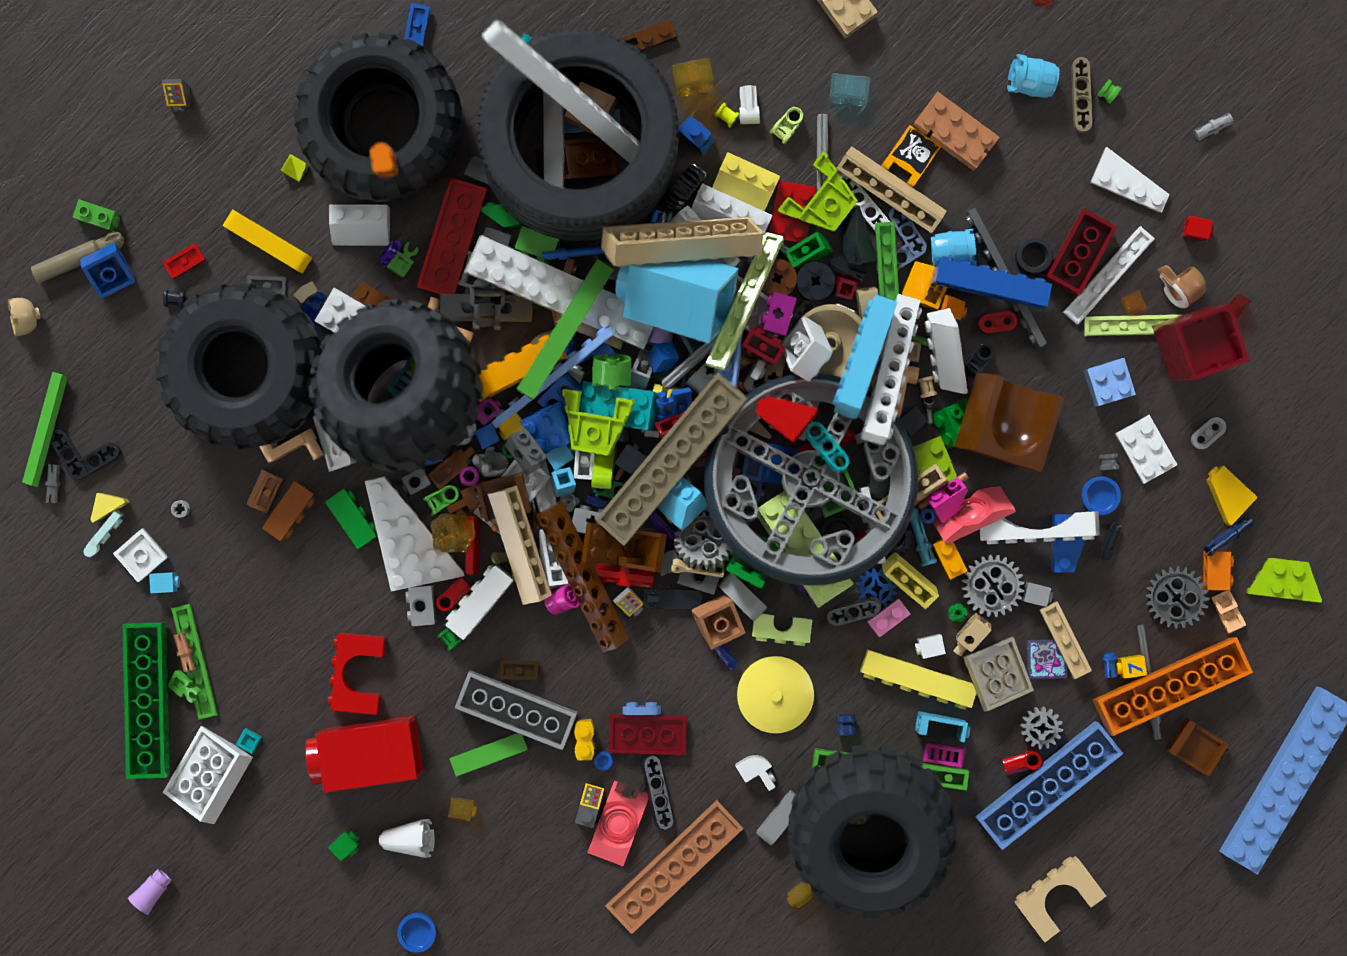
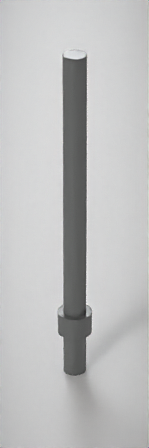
M1145 624L1137 625L1141 655L1145 657L1148 675L1152 671ZM1159 715L1149 720L1150 725H1152L1154 740L1162 739L1160 730L1161 717Z

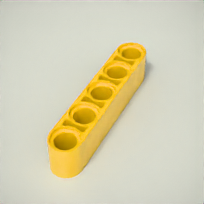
M233 209L223 224L225 228L302 274L312 259L308 254Z

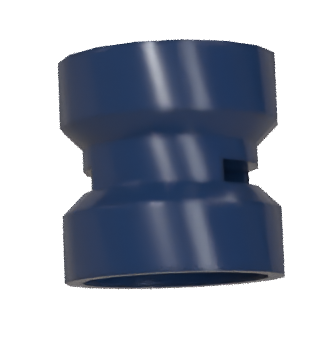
M836 715V721L838 722L837 735H855V715Z

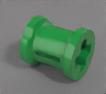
M448 627L437 636L445 642L449 651L462 641Z

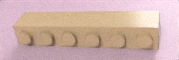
M853 147L848 150L836 168L931 233H933L947 212L941 206Z
M517 485L488 494L523 605L540 602L552 596Z

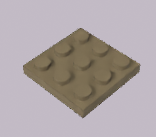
M1009 637L963 657L984 712L1034 691L1014 637Z

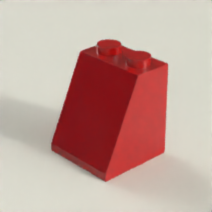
M769 396L766 399L762 398L755 406L757 409L756 414L793 444H795L807 426L818 415V410L814 407Z

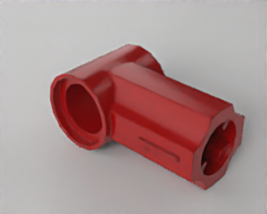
M460 577L437 598V607L442 611L452 610L471 591L470 585ZM444 597H448L451 600V605L448 608L441 606V600Z
M1028 750L1025 753L1002 759L1007 776L1030 769L1036 770L1042 764V758L1035 750ZM1031 755L1037 756V762L1034 764L1027 762L1028 757Z

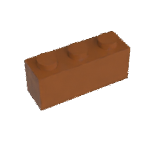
M294 481L262 529L279 541L288 540L294 533L292 529L295 524L299 525L304 519L305 515L303 513L307 508L310 509L316 501L314 497L317 494L299 481Z

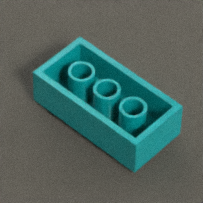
M583 381L579 412L614 417L616 398L635 400V405L624 427L656 431L655 423L658 422L657 398L659 393L626 387L607 389V385L595 386L592 385V382Z

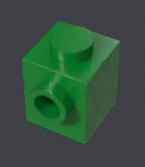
M347 829L328 848L340 861L347 855L351 858L359 850L357 848L360 844L358 841L359 837L354 831L350 832Z

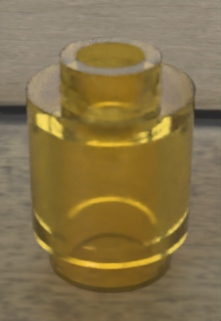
M800 882L787 893L789 896L787 901L793 908L795 906L800 908L813 897L811 885L809 883L805 885L804 882Z

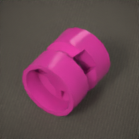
M570 584L551 590L552 596L544 599L546 608L554 615L579 606Z

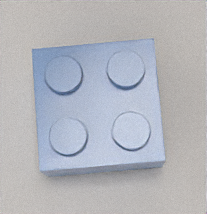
M1125 358L1083 370L1095 407L1136 395Z

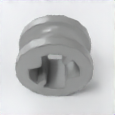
M183 500L175 501L171 506V513L178 518L185 517L190 512L189 504ZM180 504H182L181 507H185V511H182L181 514H179V511H176V507H179Z

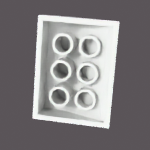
M201 726L163 793L200 822L215 824L253 757Z

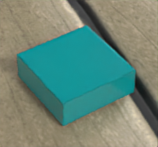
M245 728L236 746L253 754L262 736Z

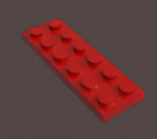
M450 177L417 288L439 295L456 294L458 281H460L467 253L470 249L481 213V207L486 197L487 188Z

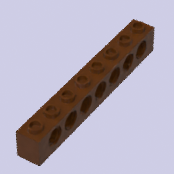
M563 502L550 506L536 514V517L602 652L616 649L628 641L629 637L593 563L581 561L584 545Z

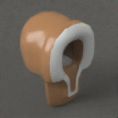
M1167 265L1157 269L1160 278L1165 284V295L1179 308L1183 309L1191 306L1206 291V281L1195 267L1186 269L1178 276Z

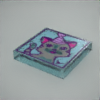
M1054 639L1027 640L1029 679L1067 678V665Z

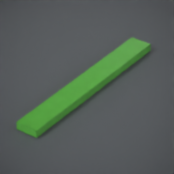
M596 260L516 389L517 391L534 400L614 269L600 260Z

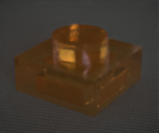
M1139 290L1120 298L1128 316L1147 308Z

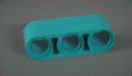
M810 423L806 429L808 441L834 472L841 473L845 471L849 464L847 455L820 423ZM817 428L820 431V435L814 437L809 433V430ZM829 443L832 446V451L825 452L822 449V445ZM841 458L844 460L845 465L837 467L834 460Z

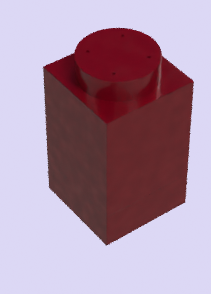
M1231 304L1203 307L1152 326L1170 380L1195 381L1250 361Z

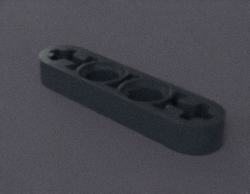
M646 756L641 762V768L653 821L657 828L666 830L672 826L673 816L661 763L655 756ZM650 761L654 762L652 769L650 767H647V764H649ZM657 772V775L649 776V773ZM653 778L659 780V786L656 789L651 786ZM659 796L663 798V805L661 807L655 805V800ZM663 818H667V821H665L664 824L660 823V820H662Z

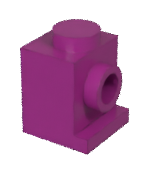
M489 396L477 406L479 410L477 420L485 427L501 412L500 408L502 406L496 398L492 400ZM490 408L492 412L487 415L484 410Z

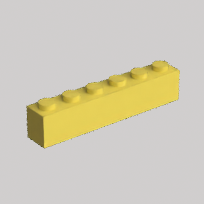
M868 649L860 672L864 673L863 677L874 680L877 677L882 679L881 683L893 686V683L899 684L902 690L911 692L914 689L919 691L918 695L927 698L933 695L937 697L939 702L948 704V701L955 703V707L966 710V707L972 708L977 693L973 683Z

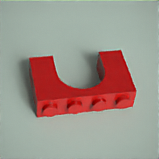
M338 633V637H335L334 648H337L336 656H333L332 667H335V671L330 679V686H333V692L329 694L328 705L331 706L332 711L379 714L381 694L359 692L351 688L345 678V668L348 662L355 656L384 657L387 637Z

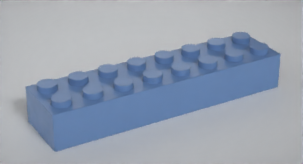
M1094 721L1045 760L1038 769L1030 772L975 817L1003 850L1120 757L1123 752L1100 723Z

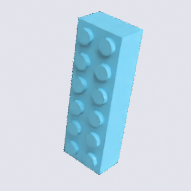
M876 294L873 300L869 299L863 314L864 317L857 331L859 335L854 340L845 366L846 370H844L838 386L842 389L838 388L832 405H835L834 412L853 419L857 418L898 302Z

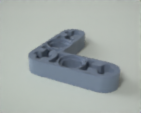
M893 207L889 211L888 218L890 222H895V230L905 244L896 252L897 254L903 252L907 256L906 262L899 263L897 261V268L899 270L923 255L927 245L912 220L904 214L900 218L902 221L906 219L908 222L903 223L900 227L897 226V224H900V221L892 216L894 215L893 211H900ZM905 226H909L913 230L912 235L909 237L904 236L902 233V229ZM916 235L918 238L915 239V242L918 245L922 244V252H919L918 250L914 251V243L911 242L909 244L907 241L911 240Z

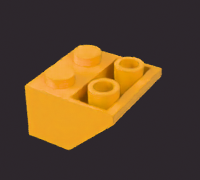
M915 261L901 295L920 300L919 305L937 311L947 287L931 284L935 266Z

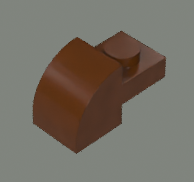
M362 281L352 296L353 299L365 306L372 304L378 307L379 302L393 300Z
M476 484L460 491L463 499L447 507L450 514L454 512L456 515L466 511V506H468L470 512L476 510L480 504V500H476L474 494Z

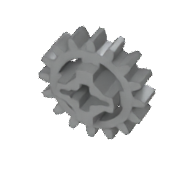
M1034 707V713L1028 710L1029 717L1023 716L1022 718L1026 722L1025 724H1020L1021 727L1025 728L1021 734L1027 735L1024 740L1026 742L1031 740L1030 745L1032 747L1037 743L1039 749L1042 748L1043 744L1046 748H1049L1050 742L1055 745L1054 739H1060L1061 737L1058 735V732L1063 731L1058 726L1062 724V721L1056 720L1059 715H1052V709L1046 712L1045 707H1042L1041 711ZM1038 716V719L1032 723V719ZM1047 716L1051 718L1054 725H1050L1047 722ZM1043 724L1047 728L1042 729V732L1035 728ZM1029 730L1036 733V739L1031 736ZM1049 733H1052L1048 739H1045Z

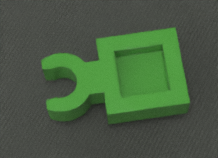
M409 242L403 247L404 253L402 254L398 251L397 255L387 266L389 270L401 278H404L414 263L410 257H414L418 252V248L413 252L408 251Z
M180 670L174 672L167 686L178 696H186V699L191 703L198 700L194 697L193 693L197 695L202 692L198 687L191 686L193 680Z

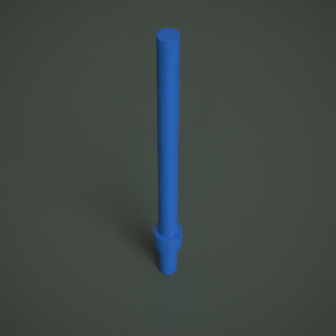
M602 246L567 250L565 248H558L557 251L542 252L543 260L556 258L558 260H565L567 257L604 254Z

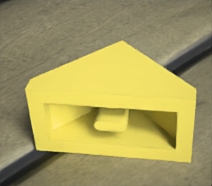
M97 493L91 515L92 523H97L130 503L129 500Z

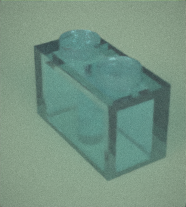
M832 73L829 100H833V103L843 104L844 101L852 102V105L862 106L863 103L868 101L870 77Z

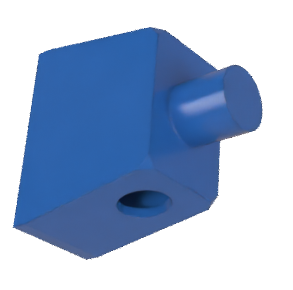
M692 116L688 117L679 127V136L702 156L715 142L712 133Z

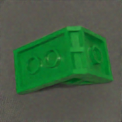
M754 532L761 540L767 543V538ZM774 542L770 543L769 549L771 551H779ZM735 553L731 556L725 569L762 588L766 575L753 569Z

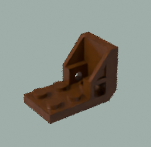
M601 138L564 140L565 184L581 179L616 177L619 175L615 150ZM544 147L535 150L539 178L544 180Z
M587 523L581 561L615 564L629 568L661 572L667 534L639 528L626 545H622L600 524Z

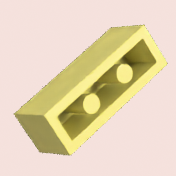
M896 552L882 564L884 575L923 608H928L939 597L937 587Z

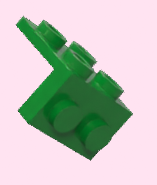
M969 398L932 414L934 424L942 437L946 449L955 446Z

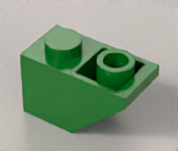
M496 202L486 203L485 207H481L483 214L504 229L524 226V224L516 221L501 204L497 205Z

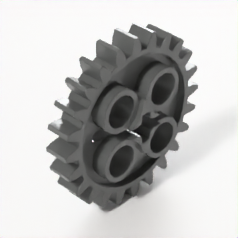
M1171 566L1169 567V573L1163 569V576L1157 573L1155 574L1157 581L1150 580L1154 586L1147 587L1151 594H1147L1146 597L1151 598V601L1146 604L1153 606L1149 612H1156L1154 619L1159 616L1161 617L1160 624L1167 621V627H1170L1174 623L1175 629H1177L1181 623L1182 627L1186 628V622L1192 626L1194 625L1193 619L1201 620L1198 614H1206L1202 608L1209 607L1204 603L1210 600L1209 597L1205 596L1209 590L1203 589L1207 584L1206 582H1199L1202 576L1194 577L1195 570L1189 574L1188 567L1181 571V567L1177 566L1176 571H1174ZM1177 578L1183 582L1181 589H1177L1173 584ZM1166 584L1170 586L1175 594L1180 593L1182 595L1180 599L1190 607V610H1187L1180 600H1174L1175 595L1166 588ZM1162 591L1169 595V599L1166 602L1159 598V594ZM1188 593L1196 595L1195 603H1190L1187 600ZM1174 606L1181 607V616H1176L1173 613Z

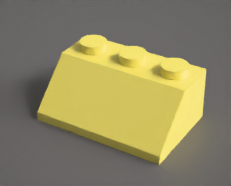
M727 152L712 188L765 212L780 176Z

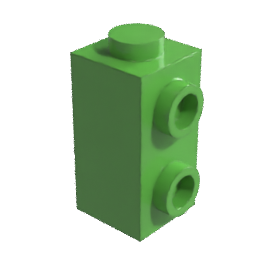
M78 199L73 218L110 231H114L120 223L119 213Z

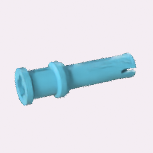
M915 508L910 524L917 543L916 551L919 552L922 561L920 565L923 567L938 561L934 558L931 542H928L919 509Z

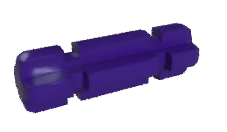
M655 510L648 519L653 521L652 524L660 533L667 534V541H671L675 538V531L669 529L670 526L661 516L657 515L658 512Z

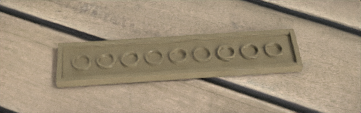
M717 373L595 520L622 545H626L748 398L720 373Z

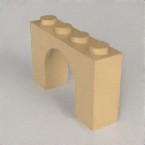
M1076 856L1064 860L1063 866L1059 869H1052L1047 874V878L1043 881H1036L1031 886V890L1027 893L1026 891L1020 893L1014 902L1044 942L1060 931L1045 909V898L1052 888L1058 885H1070L1077 889L1090 907H1093L1106 897L1105 893Z

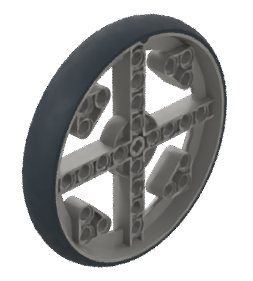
M818 373L808 382L799 375L794 374L760 385L745 395L748 400L708 447L704 468V491L709 513L717 531L729 548L742 561L762 574L779 581L808 586L826 585L841 582L865 572L881 561L895 547L903 536L915 508L918 492L916 456L911 440L897 416L895 421L891 422L890 428H893V433L890 440L887 439L884 445L876 443L878 445L876 450L868 448L867 444L871 441L865 440L863 446L873 479L883 482L890 475V488L886 506L840 483V473L834 472L826 462L823 466L816 465L815 459L821 457L816 450H805L791 457L747 434L749 429L761 419L756 414L757 409L755 406L762 398L766 399L768 396L777 399L789 397L793 403L813 407L810 401L832 404L838 388L842 389L838 387L841 377ZM868 389L857 416L864 422L872 394ZM881 401V404L883 406H888L886 403ZM836 413L827 432L839 445L853 418ZM876 419L878 423L884 424L881 419ZM841 424L843 431H834L833 425ZM744 438L748 444L740 447L737 444V440ZM824 444L822 445V449L825 452L832 451V449L825 448ZM761 447L765 453L762 456H757L754 453V449ZM737 451L781 474L784 491L790 498L767 543L761 540L745 522L755 520L758 514V507L747 477L737 476L732 482V469ZM885 452H894L895 458L887 459ZM778 456L781 458L782 463L774 465L771 462V458ZM791 465H795L799 468V472L791 474L788 468ZM877 468H884L886 475L883 477L876 474ZM814 475L815 482L809 483L806 476ZM738 481H744L747 487L744 490H739L735 484ZM829 483L833 486L834 490L826 492L823 489V485ZM799 491H803L807 494V499L799 500L796 494ZM846 492L850 494L851 500L843 501L840 498L841 493ZM729 498H735L737 505L729 507L726 501ZM831 500L876 524L855 545H853V534L845 530L813 540L809 547V552L813 557H801L782 552L806 507H819ZM859 502H866L868 509L865 511L858 508ZM752 507L755 513L752 516H746L744 509ZM790 508H794L798 511V516L792 518L787 514V511ZM883 511L885 519H877L875 512ZM781 525H785L789 528V533L782 535L779 533L778 528ZM845 535L849 537L850 543L842 545L839 538ZM770 543H778L780 550L777 552L771 551L769 549ZM821 544L824 551L816 553L813 550V545ZM838 553L841 556V560L833 562L830 555Z

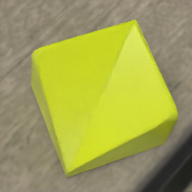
M290 154L281 171L300 182L309 165Z

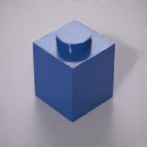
M672 342L655 344L647 358L654 373L671 371L679 359V355Z
M492 423L474 432L484 450L501 442Z

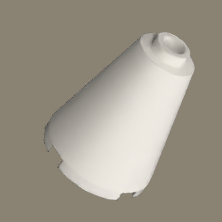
M422 819L384 830L379 836V844L384 850L423 858L431 857L429 852L434 850L435 842L434 829L430 830L429 827L432 822L429 819Z

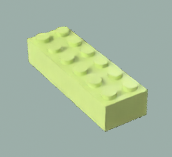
M785 491L758 507L757 518L769 535L773 532L790 500ZM790 508L787 514L794 518L798 516V511ZM805 511L782 552L801 557H813L809 552L810 544L813 540L822 536ZM781 525L778 531L780 534L786 535L789 533V528ZM774 542V543L776 544V546L778 547V549L780 550L779 544L776 543V542ZM821 544L813 545V550L816 553L824 551ZM832 553L830 555L831 560L833 562H839L835 555ZM851 579L826 585L803 586L819 608L851 587L853 582Z

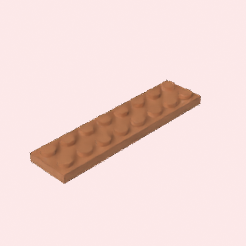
M716 800L605 906L631 934L634 933L744 828Z

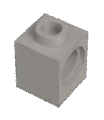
M1026 582L1022 601L1047 607V604L1052 601L1053 592H1051L1049 587Z

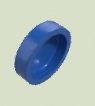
M1094 477L1088 480L1081 490L1082 504L1089 512L1098 511L1099 515H1106L1113 512L1120 503V489L1108 477Z
M419 912L407 915L401 921L397 931L400 944L406 950L416 953L427 950L433 944L437 934L436 925L432 918Z

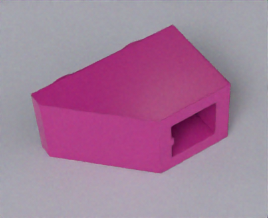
M957 477L926 497V500L936 517L943 523L959 512L968 489Z

